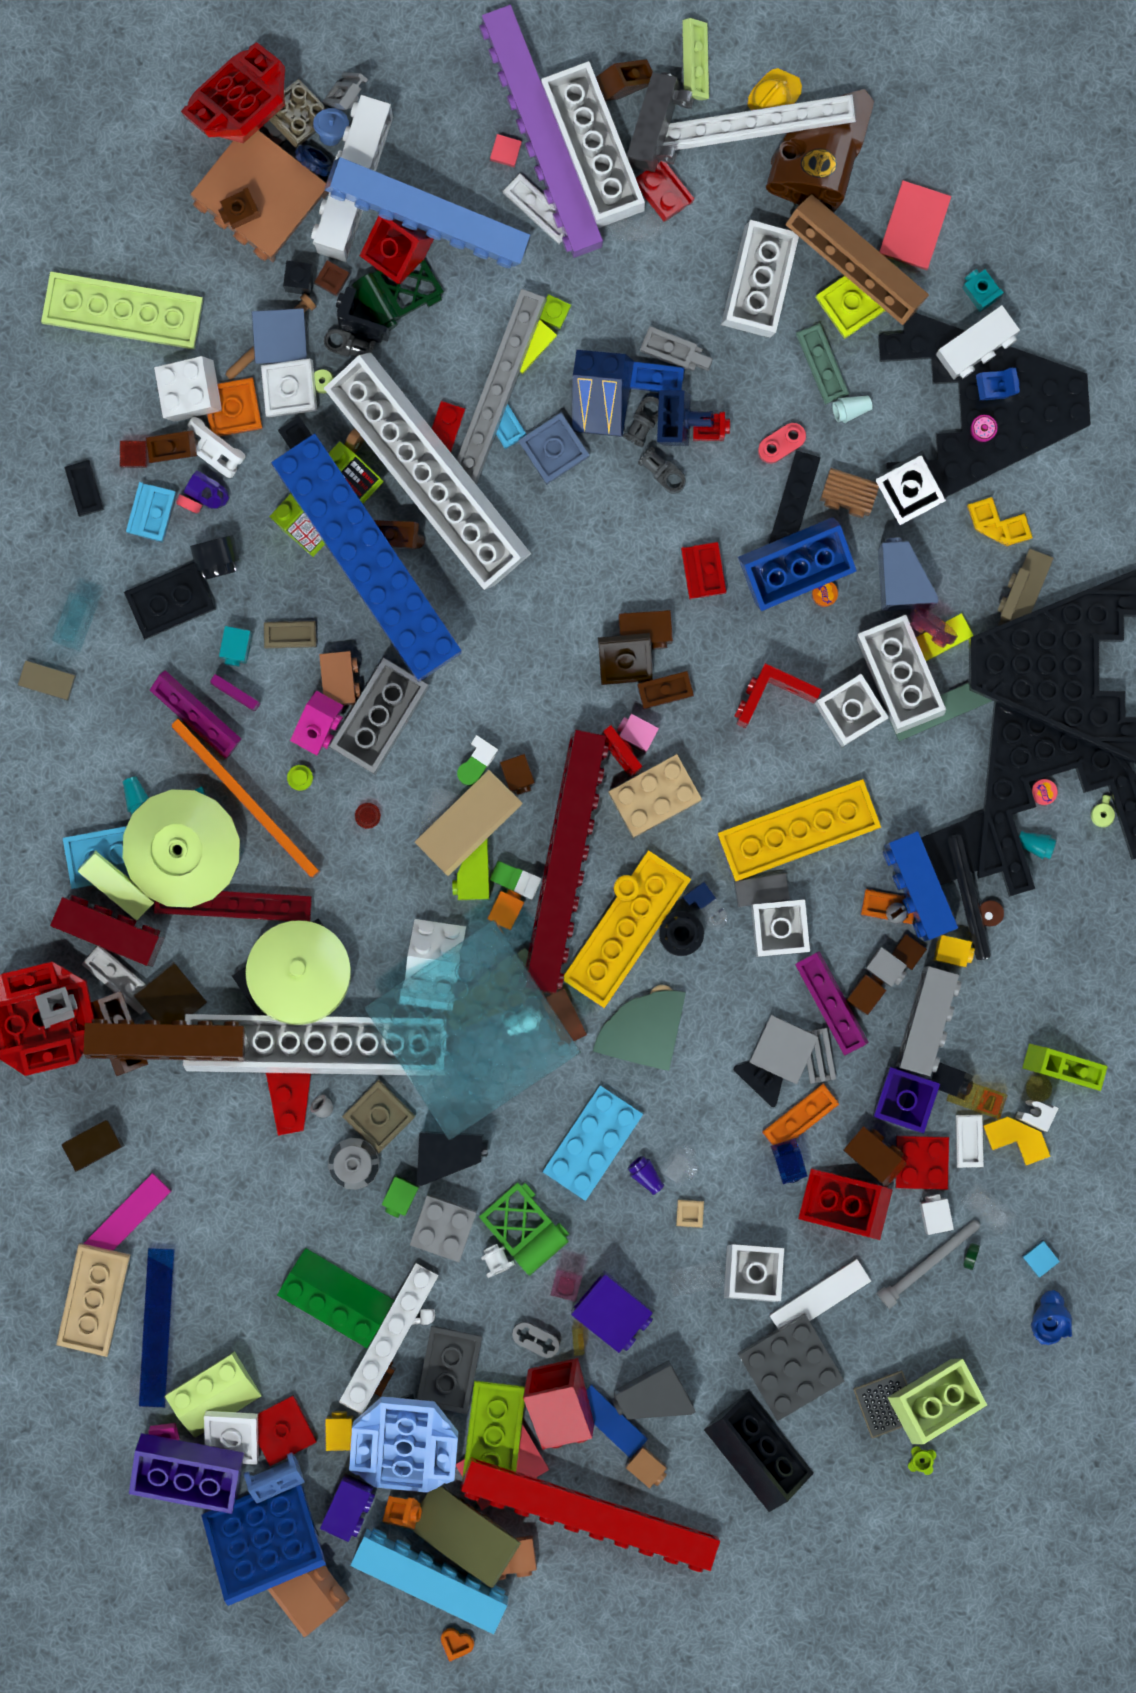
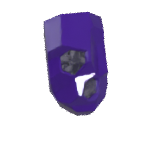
M199 471L192 475L184 490L185 495L211 509L221 508L229 501L227 490L218 482Z

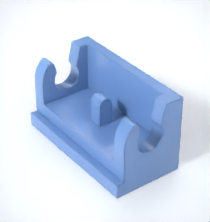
M292 1452L287 1454L288 1461L257 1475H250L249 1471L244 1473L248 1492L256 1503L305 1483L296 1456H293Z

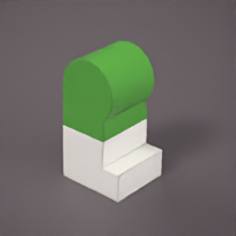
M477 735L471 743L476 750L469 760L463 763L457 771L459 781L466 786L474 785L482 777L498 753L497 748Z
M497 861L489 879L530 900H533L541 882L540 877Z

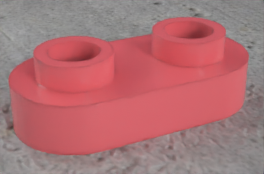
M789 423L769 435L759 445V457L764 462L773 464L791 454L804 444L806 439L804 428L797 423ZM792 431L798 435V438L795 440L790 439L788 436ZM769 445L775 446L776 452L770 454L767 451V447Z

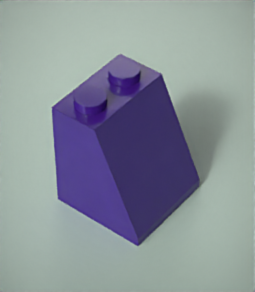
M605 1270L571 1310V1315L618 1353L622 1349L627 1351L636 1341L633 1337L639 1329L644 1331L653 1320L650 1317L653 1313L652 1310Z

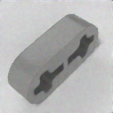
M520 1322L513 1329L512 1335L515 1343L542 1357H553L559 1350V1341L556 1336L531 1323ZM525 1327H528V1333L535 1337L534 1341L529 1338H525L524 1341L519 1340L520 1335L517 1333V1330H523ZM548 1338L552 1339V1345L555 1346L554 1350L549 1349L547 1353L542 1351L543 1346L537 1343L538 1339L545 1342Z

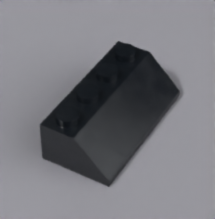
M749 1391L715 1417L704 1429L768 1512L788 1502L814 1474Z

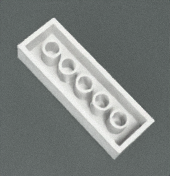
M588 61L542 78L541 84L597 227L601 228L644 212L645 201L590 62Z
M361 95L359 102L355 101L351 110L352 124L351 127L347 126L343 135V141H345L343 151H338L336 159L341 157L376 171L393 120L392 108L389 103ZM329 192L328 199H323L319 210V214L322 215L320 224L314 225L311 239H314L313 244L318 254L347 262L363 210L355 207V203L350 200L339 201L332 198Z

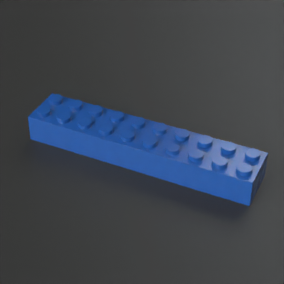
M314 433L272 461L273 468L416 680L420 682L462 654V650L316 434Z

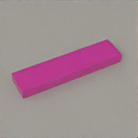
M152 1173L83 1244L114 1251L172 1191Z

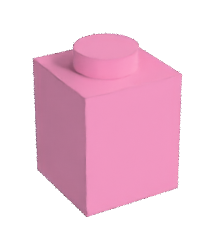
M633 714L630 715L629 719L624 717L617 729L621 733L620 737L622 740H626L630 745L645 753L648 751L659 728Z

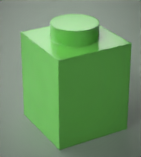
M396 1175L382 1203L386 1207L385 1212L399 1218L400 1214L406 1216L420 1186Z

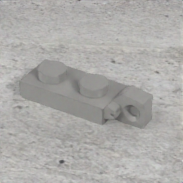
M650 326L640 348L642 353L694 371L696 367L709 371L713 360L702 355L703 349L697 347V344Z

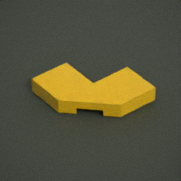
M992 497L967 505L974 529L979 533L1007 547L1033 538L1025 514L1000 521Z
M1007 1116L983 1125L991 1150L1017 1142L1026 1166L1051 1157L1042 1132Z

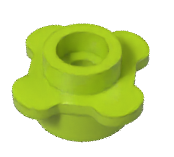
M919 1446L913 1447L911 1449V1462L908 1463L909 1470L930 1475L933 1472L932 1466L933 1460L936 1458V1452L932 1449L928 1451L922 1450ZM921 1458H924V1463H920Z

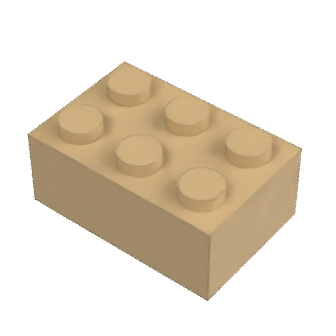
M677 754L608 792L632 838L641 835L702 801Z

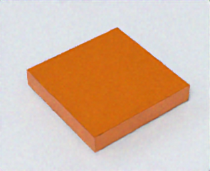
M253 377L218 384L222 411L207 414L210 430L217 436L222 437L263 429Z

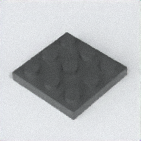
M805 1313L737 1353L777 1421L845 1382Z

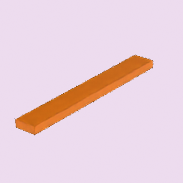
M177 719L172 723L171 727L311 878L316 877L320 873L317 867L183 722Z

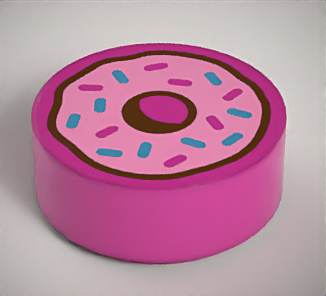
M980 415L975 418L970 428L973 438L980 442L990 441L997 432L996 421L988 415Z

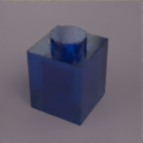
M795 1138L770 1146L783 1184L795 1183L802 1178L808 1177L801 1151Z

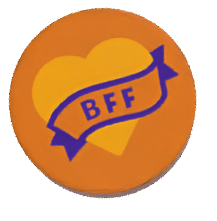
M832 582L812 590L813 601L821 607L831 606L837 600L838 589Z

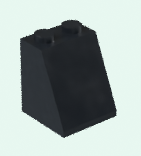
M421 1131L419 1133L417 1186L426 1185L481 1163L482 1158L488 1156V1140H483L484 1134Z

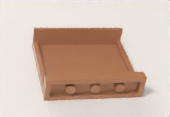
M258 130L244 144L233 141L190 195L195 201L193 206L201 213L205 214L208 211L215 217L213 221L224 230L228 227L235 232L233 237L244 246L249 243L255 248L253 252L260 259L266 261L268 258L274 262L276 260L274 256L321 198L325 199L329 192L324 190L326 183ZM248 187L261 217L232 229L230 223L224 224L218 211L222 208L220 201ZM238 204L232 210L240 211L242 206Z

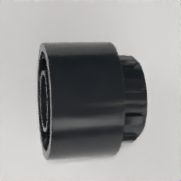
M233 535L190 546L196 571L201 570L203 578L210 579L236 572L235 561L239 560Z
M685 911L670 914L664 919L659 928V940L662 947L668 953L675 956H687L694 953L701 946L704 939V928L701 921L695 915ZM680 926L685 927L689 932L687 940L682 942L674 937L675 929Z

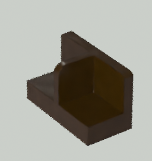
M108 1120L62 1143V1148L75 1172L125 1146L121 1138L116 1136Z

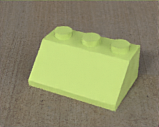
M234 1351L167 1393L165 1398L178 1419L196 1438L204 1433V1415L206 1411L237 1412L262 1395Z

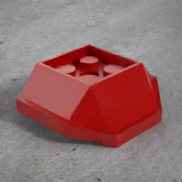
M256 42L249 47V50L242 51L233 56L192 94L188 105L184 106L181 112L186 119L208 137H221L244 144L285 106V66L278 58Z
M48 962L1 974L0 1060L24 1076L78 1064L84 1053L85 1023H92V1020L95 1019L87 981L55 962ZM66 987L68 995H74L78 1009L73 1010L75 1017L52 1024L46 1029L44 1026L38 1025L36 1015L39 1013L35 996ZM58 1006L54 1009V1011L61 1009L62 1007Z

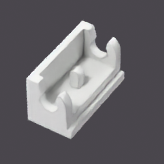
M1025 1101L1027 1105L1033 1106L1034 1109H1030L1031 1114L1017 1111L1015 1118L1039 1130L1048 1132L1059 1108L1045 1105L1038 1101Z

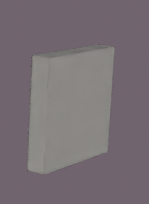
M771 1015L750 1063L798 1084L819 1037Z

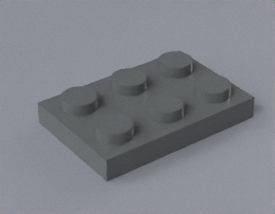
M431 1326L417 1400L435 1401L440 1409L467 1414L482 1336Z

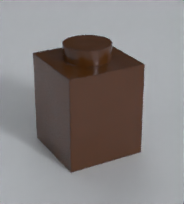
M525 754L500 762L509 790L512 793L516 792L518 796L532 791L530 786L535 785Z
M873 974L870 977L863 975L847 996L846 1001L863 1014L869 1015L887 991L882 987L884 982Z

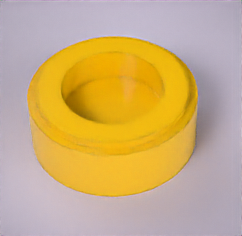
M623 875L616 880L614 893L620 900L631 901L639 894L640 885L633 876Z

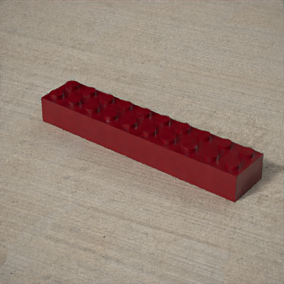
M575 730L570 735L521 986L523 989L548 994H555L557 990L562 989L564 974L560 973L561 966L567 963L569 948H566L565 945L566 940L572 937L574 922H570L571 915L577 912L579 897L575 896L576 889L582 886L584 871L580 870L581 863L587 860L589 845H585L586 837L592 835L594 820L590 819L591 812L597 809L599 794H595L596 786L602 783L604 769L600 768L601 761L607 758L609 743H605L606 736L580 730Z

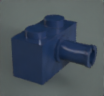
M659 390L657 442L663 446H689V429L691 427H713L714 421H711V419H714V412L691 411V394L685 390Z

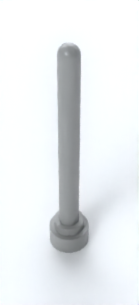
M977 1220L971 1221L894 1286L883 1287L876 1293L877 1296L890 1310L897 1304L896 1300L900 1298L899 1294L980 1228V1223Z

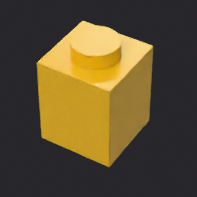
M941 935L938 937L933 960L966 967L967 963H972L975 948H971V941Z
M347 1411L331 1412V1416L326 1417V1451L351 1450L353 1416H347Z

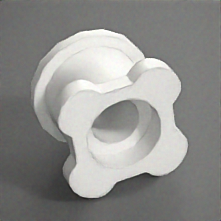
M498 1244L485 1249V1255L481 1257L482 1260L486 1261L490 1270L486 1274L488 1278L502 1273L515 1265L514 1261H508L504 1253L505 1247L499 1248Z

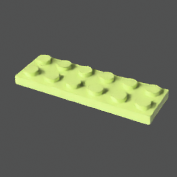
M50 272L41 322L46 325L195 350L204 299L198 296Z

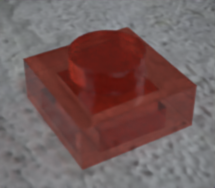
M120 441L121 468H147L146 441Z

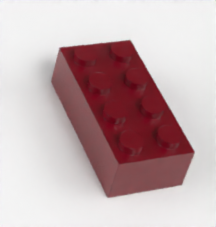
M70 895L69 898H61L50 924L51 927L145 966H154L165 939L159 936L160 930L144 924L142 928L135 926L136 920L124 915H119L118 918L111 916L112 910L99 905H94V908L87 906L89 901L78 896Z

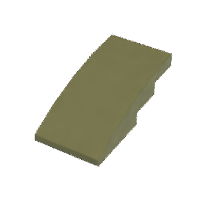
M443 1485L429 1491L420 1506L422 1508L421 1518L419 1522H416L415 1529L411 1530L467 1572L493 1588L521 1545V1542L488 1516L481 1514L466 1501L455 1496Z

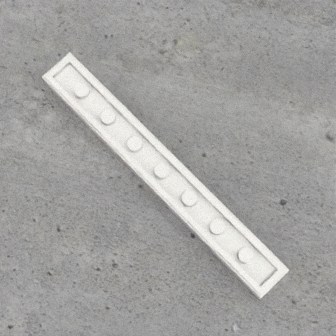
M851 94L670 123L663 146H672L675 150L856 122L853 96Z

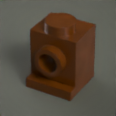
M248 187L220 201L222 208L218 211L224 224L229 222L232 229L261 217ZM238 204L242 206L240 211L232 210Z

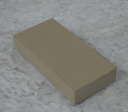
M316 621L264 622L265 649L317 647Z
M25 661L18 686L69 701L76 676Z

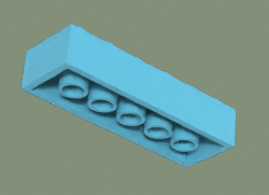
M379 1529L366 1530L350 1566L487 1632L495 1633L508 1606V1596L504 1595L506 1592L504 1589L496 1585L493 1588H489L481 1584V1580L470 1573L464 1576L458 1573V1568L450 1563L444 1562L441 1565L433 1561L435 1557L425 1551H420L418 1554L410 1550L411 1545L397 1539L396 1542L387 1539V1534Z

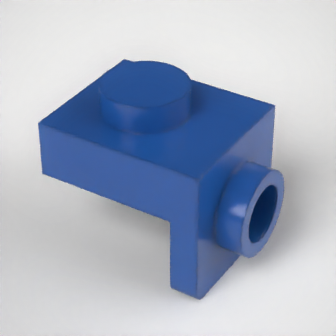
M1016 368L997 372H982L976 375L980 400L1006 399L1020 392Z

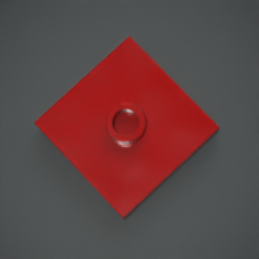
M610 725L601 735L606 736L605 743H609L608 750L629 778H632L643 766L634 756V751L626 740H622L612 725Z
M294 1395L257 1413L258 1444L269 1466L288 1458L287 1454L291 1452L295 1454L317 1443Z

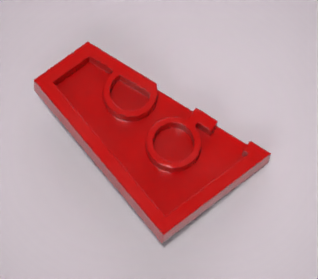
M266 1073L278 1136L304 1131L311 1073Z

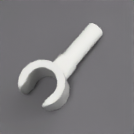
M420 1309V1317H416L412 1325H427L434 1322L435 1310Z

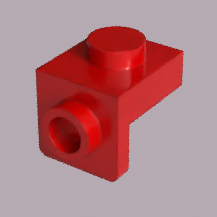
M725 412L714 414V419H711V421H714L713 427H693V441H724L725 434H730V419H725Z

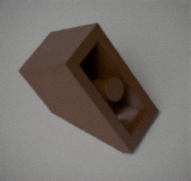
M647 59L614 63L596 76L604 100H618L648 87L652 76V69Z

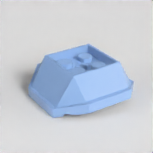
M382 1396L353 1421L349 1471L359 1475L375 1488L417 1492L432 1491L444 1483L448 1484L454 1481L458 1430L435 1401Z

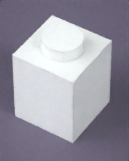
M940 1194L926 1196L925 1202H920L925 1233L930 1235L954 1230L948 1199L941 1198Z

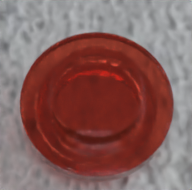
M372 803L361 804L355 811V820L362 828L371 829L380 822V810Z

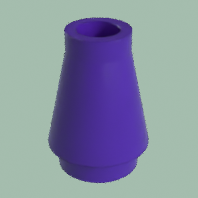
M640 1156L628 1166L629 1176L649 1190L652 1195H655L664 1187L650 1159Z

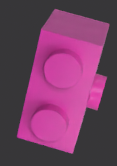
M316 691L307 702L290 741L316 756L323 747L328 749L334 739V735L331 732L332 730H337L343 719L340 716L343 705Z

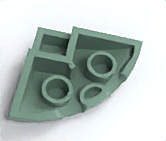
M675 990L656 991L628 1001L618 1009L609 1021H606L599 1032L593 1051L669 1071L686 992Z

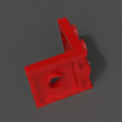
M765 663L758 678L752 677L745 692L749 695L747 702L741 701L734 717L739 718L737 725L746 729L767 683H771L812 703L816 702L822 689Z

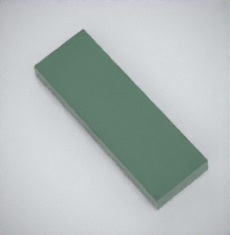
M819 323L797 332V339L824 404L826 405L836 401L838 398L849 396L821 324Z

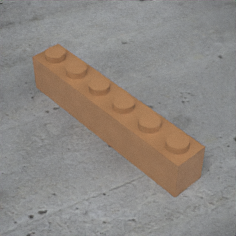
M812 194L796 208L785 224L902 325L916 313L929 296L926 291Z

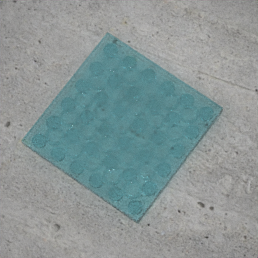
M495 920L364 1007L448 1140L453 1139L581 1053Z

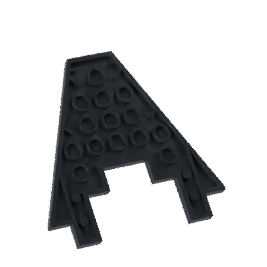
M915 313L903 325V334L878 335L879 362L931 359L932 384L958 383L961 432L936 434L937 459L928 460L947 497L1089 427L1091 421L1087 373L1011 346L1006 349L1001 346L994 351L996 356L985 364L980 361L974 365L975 370L967 377L962 379L961 376H958L956 379H953L936 354L940 348L966 330ZM1016 368L1020 389L1018 394L1006 399L980 400L976 379L977 374ZM980 415L991 416L997 423L995 436L987 442L977 441L973 438L970 431L972 422ZM887 462L886 470L900 462Z
M1136 569L969 638V691L1136 764V717H1126L1125 691H1100L1099 642L1124 641V617H1136Z

